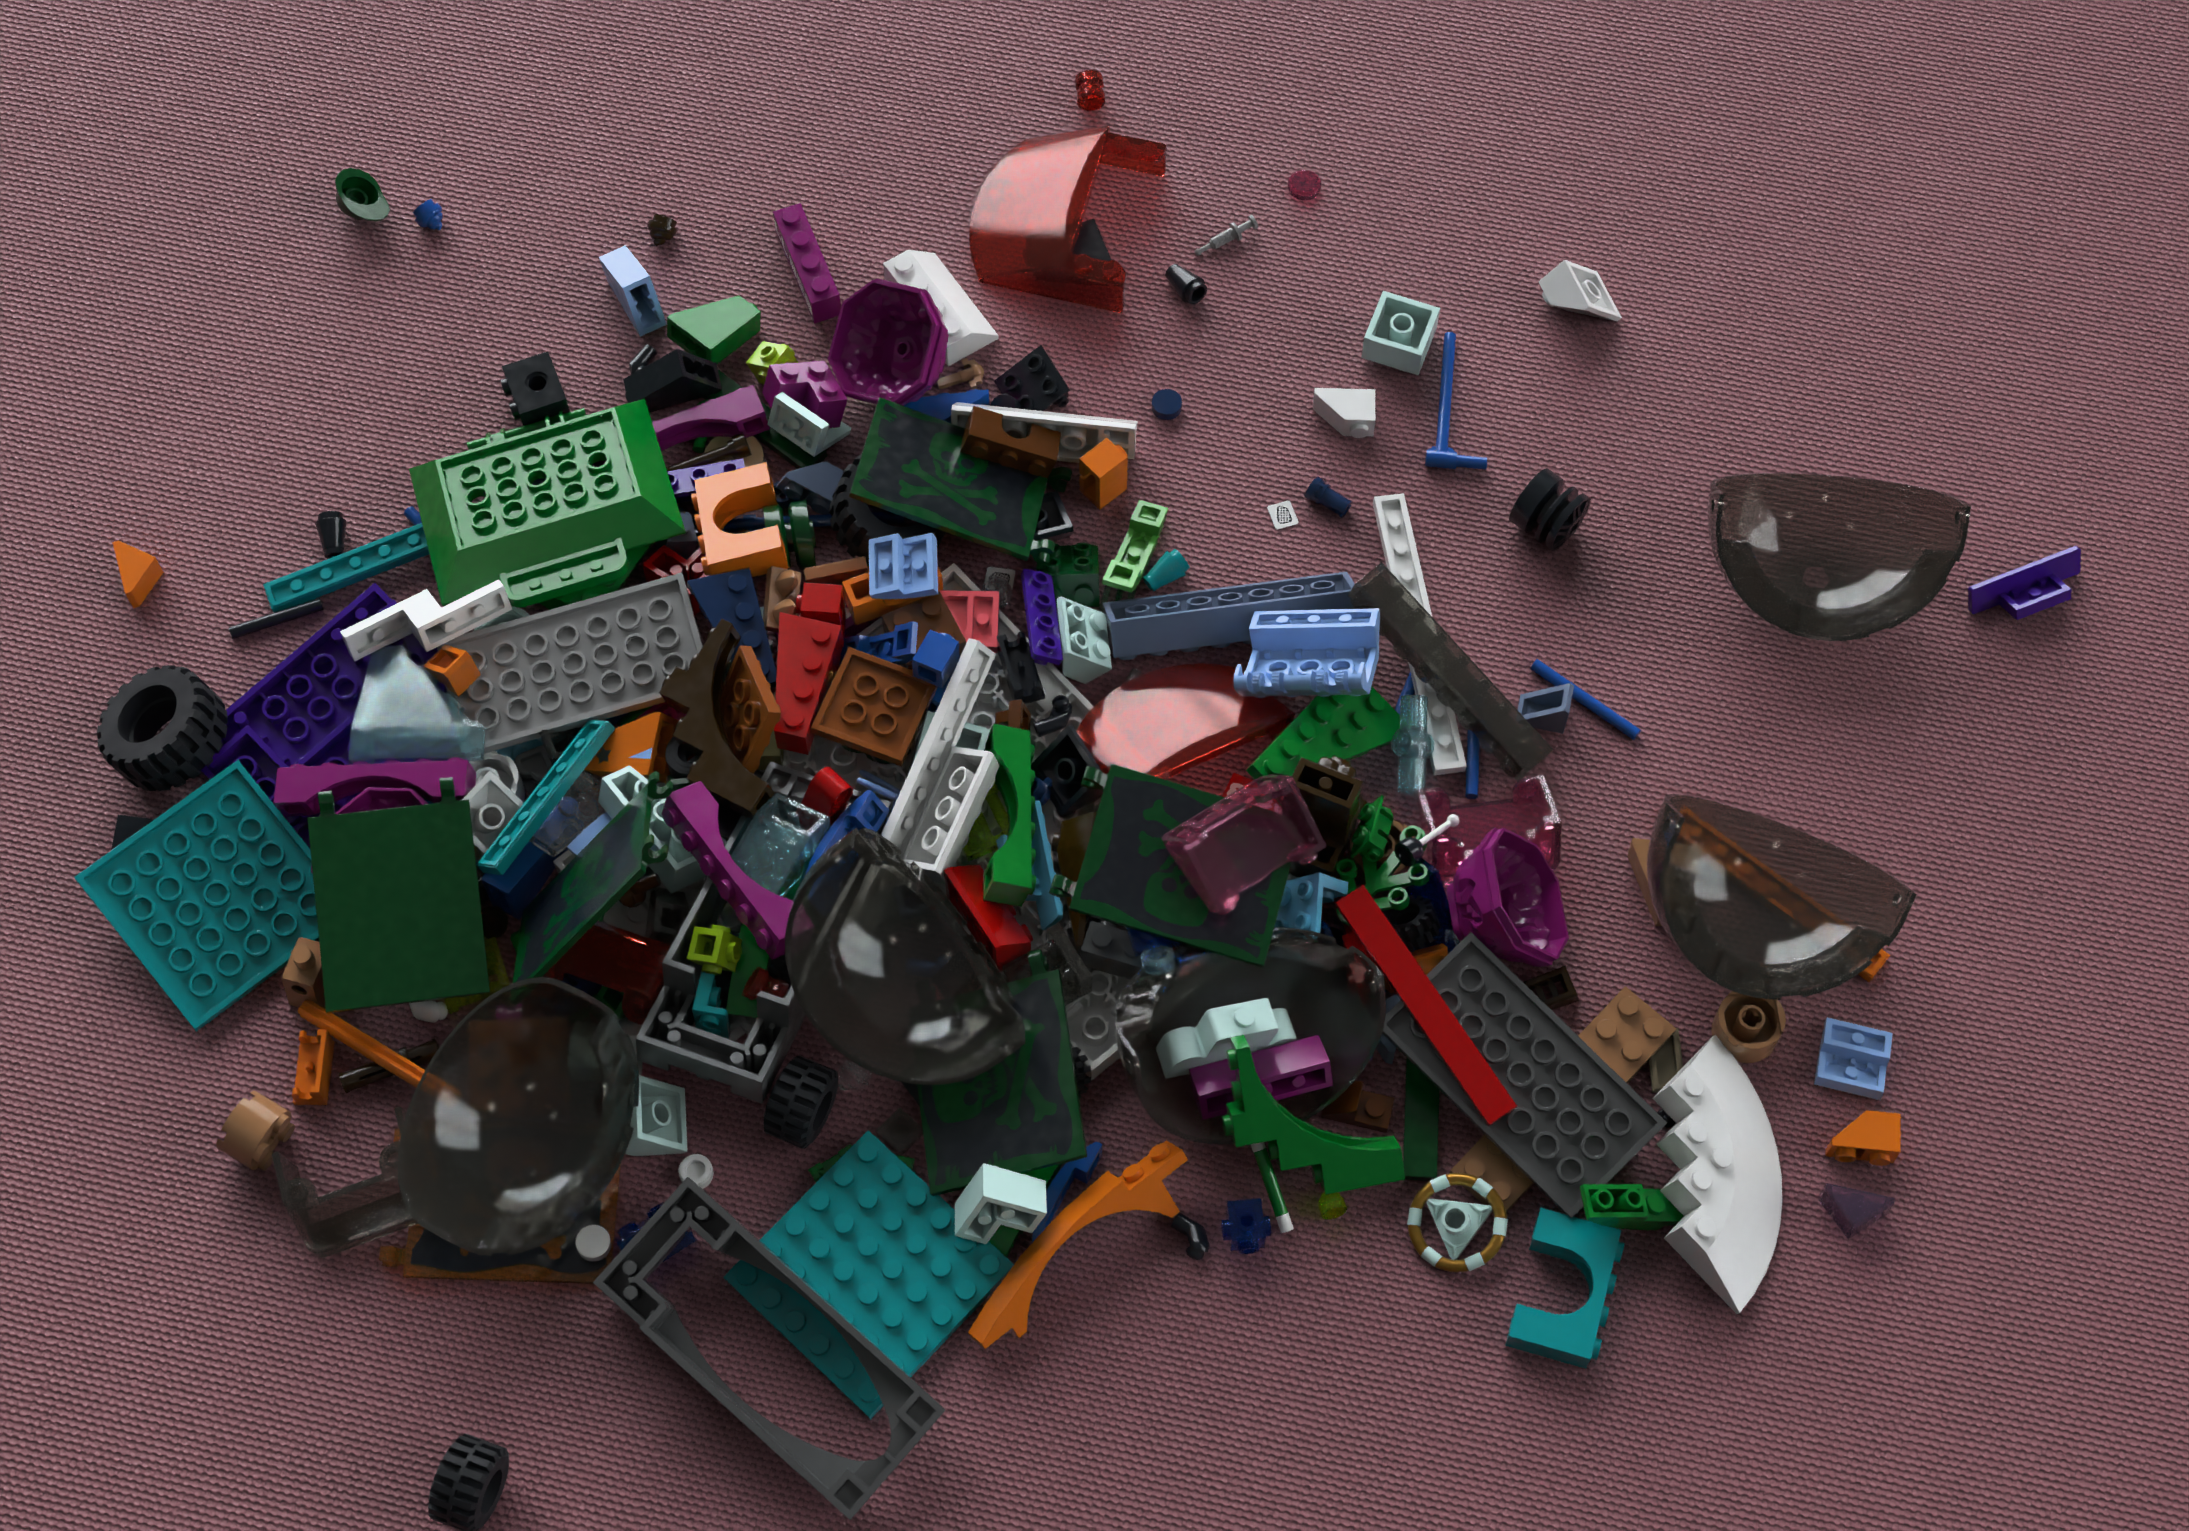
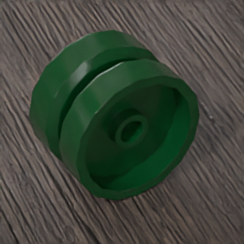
M806 500L790 503L788 507L789 523L784 522L783 510L778 504L763 506L765 528L775 525L779 527L785 545L788 570L791 568L789 552H795L797 566L800 570L816 566L814 548H816L813 521L809 520Z

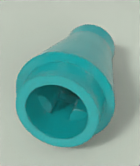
M1173 549L1171 552L1166 551L1142 579L1148 588L1155 592L1158 588L1185 576V571L1190 567L1181 553Z

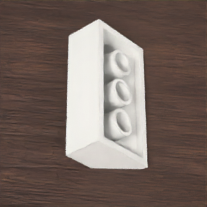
M906 250L883 263L885 280L925 289L931 295L936 307L942 313L943 322L948 329L949 336L945 361L948 367L999 339L998 334L935 253Z
M953 746L899 863L901 866L928 881L945 884L944 870L955 866L962 848L968 842L972 826L982 811V804L986 795L994 785L995 776L1000 766L992 752Z

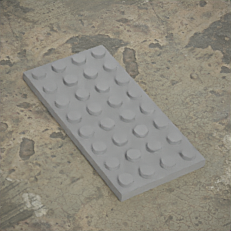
M678 573L469 632L438 646L437 650L439 651L446 644L467 651L481 673L459 697L446 687L461 752L464 759L580 727L589 720H604L664 703L666 701L659 692L662 689L665 678L672 674L676 666L687 671L692 658L700 652L703 645L683 573Z

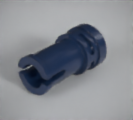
M1316 477L1308 487L1305 498L1315 501L1318 505L1322 504L1339 515L1340 518H1343L1353 502L1331 489V486L1326 484L1323 479Z

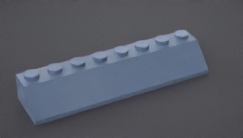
M1348 572L1102 603L1103 613L1106 614L1109 647L1113 657H1118L1121 660H1131L1136 658L1137 655L1148 653L1152 656H1162L1167 654L1168 651L1179 649L1183 652H1193L1198 650L1199 647L1210 645L1214 648H1224L1229 646L1230 643L1241 641L1245 644H1251L1249 627L1254 611L1361 609L1359 589Z

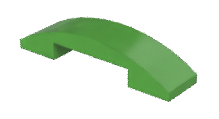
M1143 500L1138 501L1130 518L1126 536L1115 559L1111 560L1102 579L1103 585L1131 593L1135 590L1146 571L1157 545L1168 513L1167 507Z

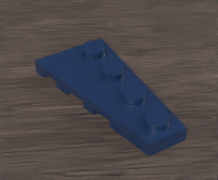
M746 568L688 580L687 587L696 598L705 619L709 621L712 629L718 625L721 619L732 623L741 636L729 660L732 664L740 645L752 646L756 658L761 663V669L767 682H769L771 688L776 687L777 671L750 569Z

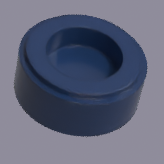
M1162 389L1154 394L1152 398V411L1156 417L1162 420H1171L1181 413L1182 398L1176 391Z

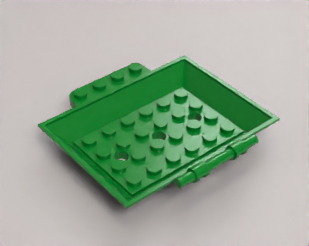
M645 399L586 415L584 408L567 413L560 411L559 415L551 418L549 415H546L544 420L507 431L503 428L495 434L486 433V437L467 442V451L409 469L442 606H446L497 580L503 584L511 606L521 608L619 579L629 569L626 551L686 533ZM597 461H606L602 466L593 467V464ZM537 479H546L539 485L532 484ZM477 497H485L481 502L472 503L473 499Z

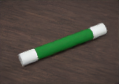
M1265 1143L1251 1144L1280 1232L1285 1233L1293 1230L1294 1227Z

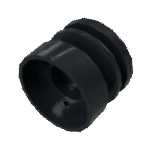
M1546 468L1540 471L1520 494L1511 510L1509 520L1526 533L1533 531L1538 526L1535 539L1540 543L1545 541V546L1551 551H1555L1579 528L1590 507L1591 499L1585 494L1578 495L1579 491L1575 487H1570L1562 493L1565 481Z

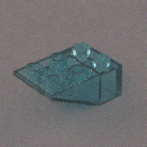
M776 793L756 812L732 853L731 858L752 880L782 897L800 878L805 861L813 856L819 843L830 829V817Z

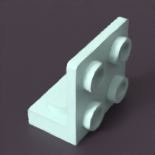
M783 392L774 397L767 424L813 457L849 435L851 427L842 421L839 428H828L829 424Z

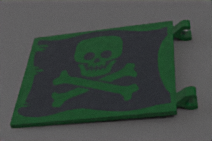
M879 397L850 490V498L1024 561L1028 560L1030 554L1037 563L1048 565L1050 554L1054 552L1055 543L1048 539L1033 540L1047 482L1050 483L1054 490L1062 493L1065 492L1066 481L1071 479V469L1067 467L1053 468L1049 477L1044 478L961 453L964 428Z
M1111 764L1108 774L1103 773L1097 768L1086 766L1081 786L1088 789L1103 790L1077 882H1073L1065 876L1055 874L1049 894L1057 897H1070L1072 900L1069 910L1263 968L1302 821L1115 764Z
M655 771L649 775L647 785L523 910L510 998L513 1002L516 1003L646 873L647 865L660 863L667 858L668 846L666 844L657 851L650 849L654 845V836L652 834L649 835L652 801L667 798L673 790V782L671 781L663 787L655 785L659 781V772Z
M1041 949L1028 952L1032 976L936 1002L935 986H930L928 979L915 983L920 1005L908 1009L929 1187L932 1196L966 1188L983 1163L1023 1174L1087 1157L1061 972L1059 969L1048 972L1047 956H1042Z

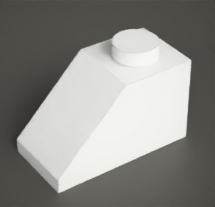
M1314 389L1313 410L1340 434L1355 438L1373 437L1376 421L1375 389Z

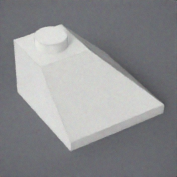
M1563 260L1538 281L1543 290L1542 297L1551 307L1555 306L1566 311L1617 322L1622 318L1597 271Z
M491 771L462 799H469L475 857L478 860L481 859L524 803Z

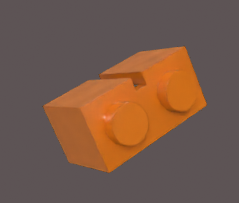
M1105 438L1079 458V473L1081 474L1079 476L1080 491L1099 510L1127 490L1128 455L1120 445H1114L1108 438Z

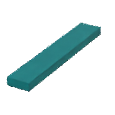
M422 523L263 584L272 611L275 613L303 604L429 555Z
M589 720L586 722L478 861L477 867L483 873L503 875L613 733L615 727L609 721Z

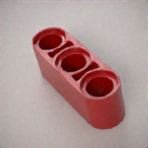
M824 767L812 778L789 831L811 854H814L827 831L845 811L853 794V788L831 767Z

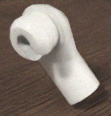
M422 1001L409 1003L413 1016L419 1020L437 1022L438 1020L445 1019L448 1014L447 1006L443 1002Z

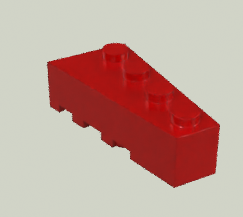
M779 612L775 701L780 706L781 717L774 727L777 748L809 755L815 734L811 733V726L831 686L844 646L841 625Z

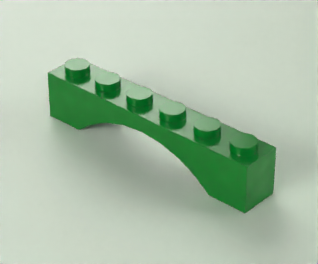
M993 723L984 751L992 752L1000 766L995 776V784L1002 794L1007 809L1009 825L1005 844L993 854L983 873V900L1022 907L1027 896L1033 894L1036 885V876L1032 875L1036 850L1031 845L1035 834V822H1031V815L1035 807V796L1031 795V788L1035 779V771L1031 770L1035 746L1031 744L1029 730Z

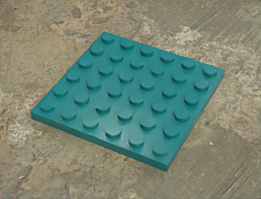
M239 760L74 877L196 1032L286 966L299 937L319 941L313 874L311 873V850Z
M869 1130L760 1239L766 1247L910 1377L919 1370L1000 1285L1014 1265L989 1241L987 1244L955 1236V1210L939 1195L932 1196L930 1194V1187ZM739 1260L723 1277L727 1283L870 1420L884 1406L868 1373L847 1341L808 1300L779 1279L742 1260Z

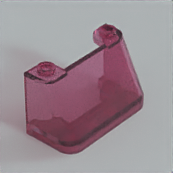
M1274 774L1265 775L1253 780L1173 828L1161 838L1167 851L1209 911L1219 913V915L1228 913L1237 907L1236 901L1240 898L1238 892L1287 862L1299 861L1301 865L1309 863L1318 857L1317 852L1327 847L1293 777Z
M1545 775L1529 776L1517 781L1513 786L1512 799L1450 806L1449 796L1443 789L1426 788L1417 790V804L1425 835H1428L1445 823L1447 817L1451 814L1457 815L1460 820L1458 826L1449 827L1428 842L1426 852L1431 875L1436 884L1448 886L1452 883L1458 867L1466 858L1473 854V850L1480 845L1485 835L1494 827L1497 829L1505 828L1537 844L1551 869L1554 871L1559 866L1562 822Z

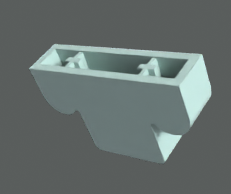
M1262 998L1206 1010L1196 1027L1176 1028L1166 1033L1160 1040L1156 1051L1165 1078L1187 1075L1190 1068L1227 1059L1226 1051L1232 1049L1230 1037L1244 1035L1251 1052L1297 1041L1287 1009H1272L1269 999Z

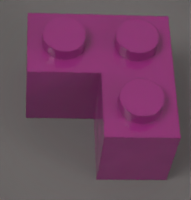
M825 361L769 365L762 393L770 408H772L774 397L783 392L829 424L828 428L840 427L848 399Z

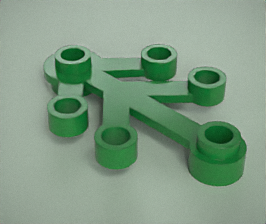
M1411 825L1404 828L1399 839L1401 841L1405 838L1416 836L1415 838L1420 840L1426 835L1423 829ZM1428 843L1422 846L1423 851L1426 850ZM1395 851L1391 853L1379 869H1377L1376 862L1367 860L1366 856L1359 852L1363 860L1366 880L1365 888L1372 898L1377 892L1391 890L1388 893V897L1374 899L1381 911L1405 909L1409 905L1410 900L1407 891L1401 887L1410 885L1423 886L1429 881L1427 867L1421 863L1413 864L1408 869V872L1392 875L1401 864L1395 855ZM1343 859L1338 862L1336 870L1339 878L1348 882L1349 894L1356 890L1355 878L1358 870L1353 860ZM1346 868H1352L1349 872H1342ZM1419 872L1424 873V874H1423L1422 876H1420V877H1414V875H1415L1416 873H1419ZM1399 896L1404 897V898H1403L1402 900H1400V901H1394V899H1395L1396 897H1399ZM1337 908V915L1339 920L1342 923L1349 926V924Z

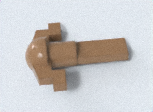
M967 358L963 359L964 370L939 378L937 381L939 389L969 381L971 389H977V385L982 384L984 369L974 359L970 361Z

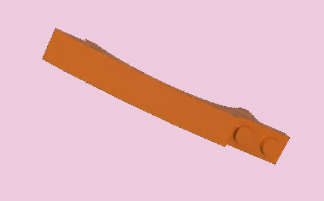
M1167 1140L1157 1144L1138 1163L1128 1166L1120 1177L1106 1171L1066 1206L1018 1258L968 1331L970 1337L986 1349L1010 1329L1013 1330L1018 1338L1027 1332L1031 1298L1042 1271L1060 1246L1087 1224L1110 1214L1131 1210L1157 1212L1171 1218L1178 1214L1180 1211L1162 1180L1188 1161L1183 1150Z

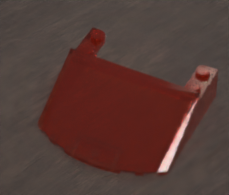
M1110 125L1029 138L1016 145L989 173L973 207L969 242L971 259L973 260L979 282L1122 313L1124 308V283L1126 280L1124 268L1114 260L1104 261L1090 258L1086 254H1072L1100 165L1104 164L1164 177L1166 172L1167 144L1111 133Z
M1204 663L1184 664L1146 673L1119 686L1088 712L1079 724L1076 732L1103 773L1108 774L1111 764H1115L1161 779H1167L1268 734L1273 742L1293 721L1295 713L1273 696L1257 698L1255 696H1241L1237 693L1233 682L1235 667Z

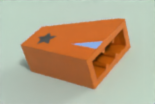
M653 712L615 728L584 770L603 778L630 765L646 779H648L651 773L657 771L660 773L658 782L666 783L669 770L665 759L666 747L673 737L679 720L661 712Z

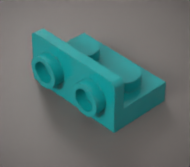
M701 972L692 1008L695 1028L729 1039L731 1031L728 1012L722 1008L723 1000L720 999L721 987L716 986L715 974Z

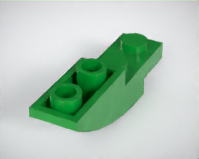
M1583 1184L1580 1186L1586 1220L1602 1226L1629 1230H1659L1664 1226H1675L1684 1217L1662 1194L1661 1189H1643L1642 1184Z

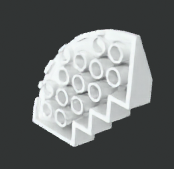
M1714 1035L1653 1097L1656 1103L1676 1122L1656 1145L1680 1169L1660 1191L1684 1215L1664 1239L1725 1303L1738 1314L1755 1294L1767 1272L1775 1251L1781 1224L1783 1202L1782 1174L1775 1138L1762 1102L1733 1054Z

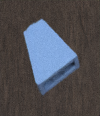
M623 246L599 257L607 282L639 336L641 337L667 325L650 275L629 249Z

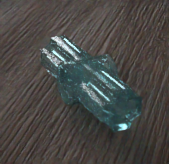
M1401 696L1400 729L1394 733L1391 743L1394 754L1399 756L1398 793H1425L1426 760L1431 757L1434 751V739L1427 733V696Z

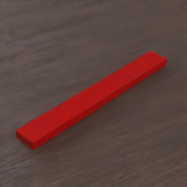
M1360 886L1337 901L1335 905L1488 1127L1516 1109L1517 1105L1365 886Z

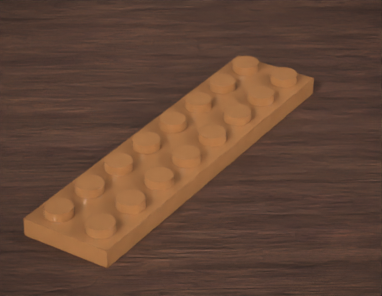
M1625 986L1578 1036L1628 1084L1648 1063L1650 1058L1676 1032V1028ZM1485 1135L1450 1170V1173H1465L1476 1176L1491 1185L1501 1197L1506 1213L1534 1184ZM1463 1186L1481 1203L1490 1205L1487 1199L1472 1188Z

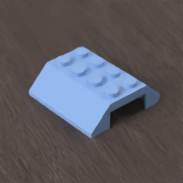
M1379 608L1254 611L1249 627L1252 653L1244 675L1241 664H1237L1233 679L1235 691L1241 696H1255L1257 698L1267 696L1297 697L1300 695H1318L1326 697L1330 695L1360 696L1370 694L1379 660Z

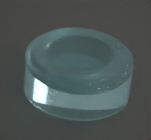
M1163 945L1151 946L1141 953L1143 971L1152 975L1170 972L1175 967L1174 951Z

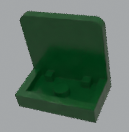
M1085 542L1062 546L1055 543L1054 552L1050 554L1048 565H1041L1036 562V571L1052 576L1056 608L1057 598L1061 596L1087 607H1100L1098 546Z

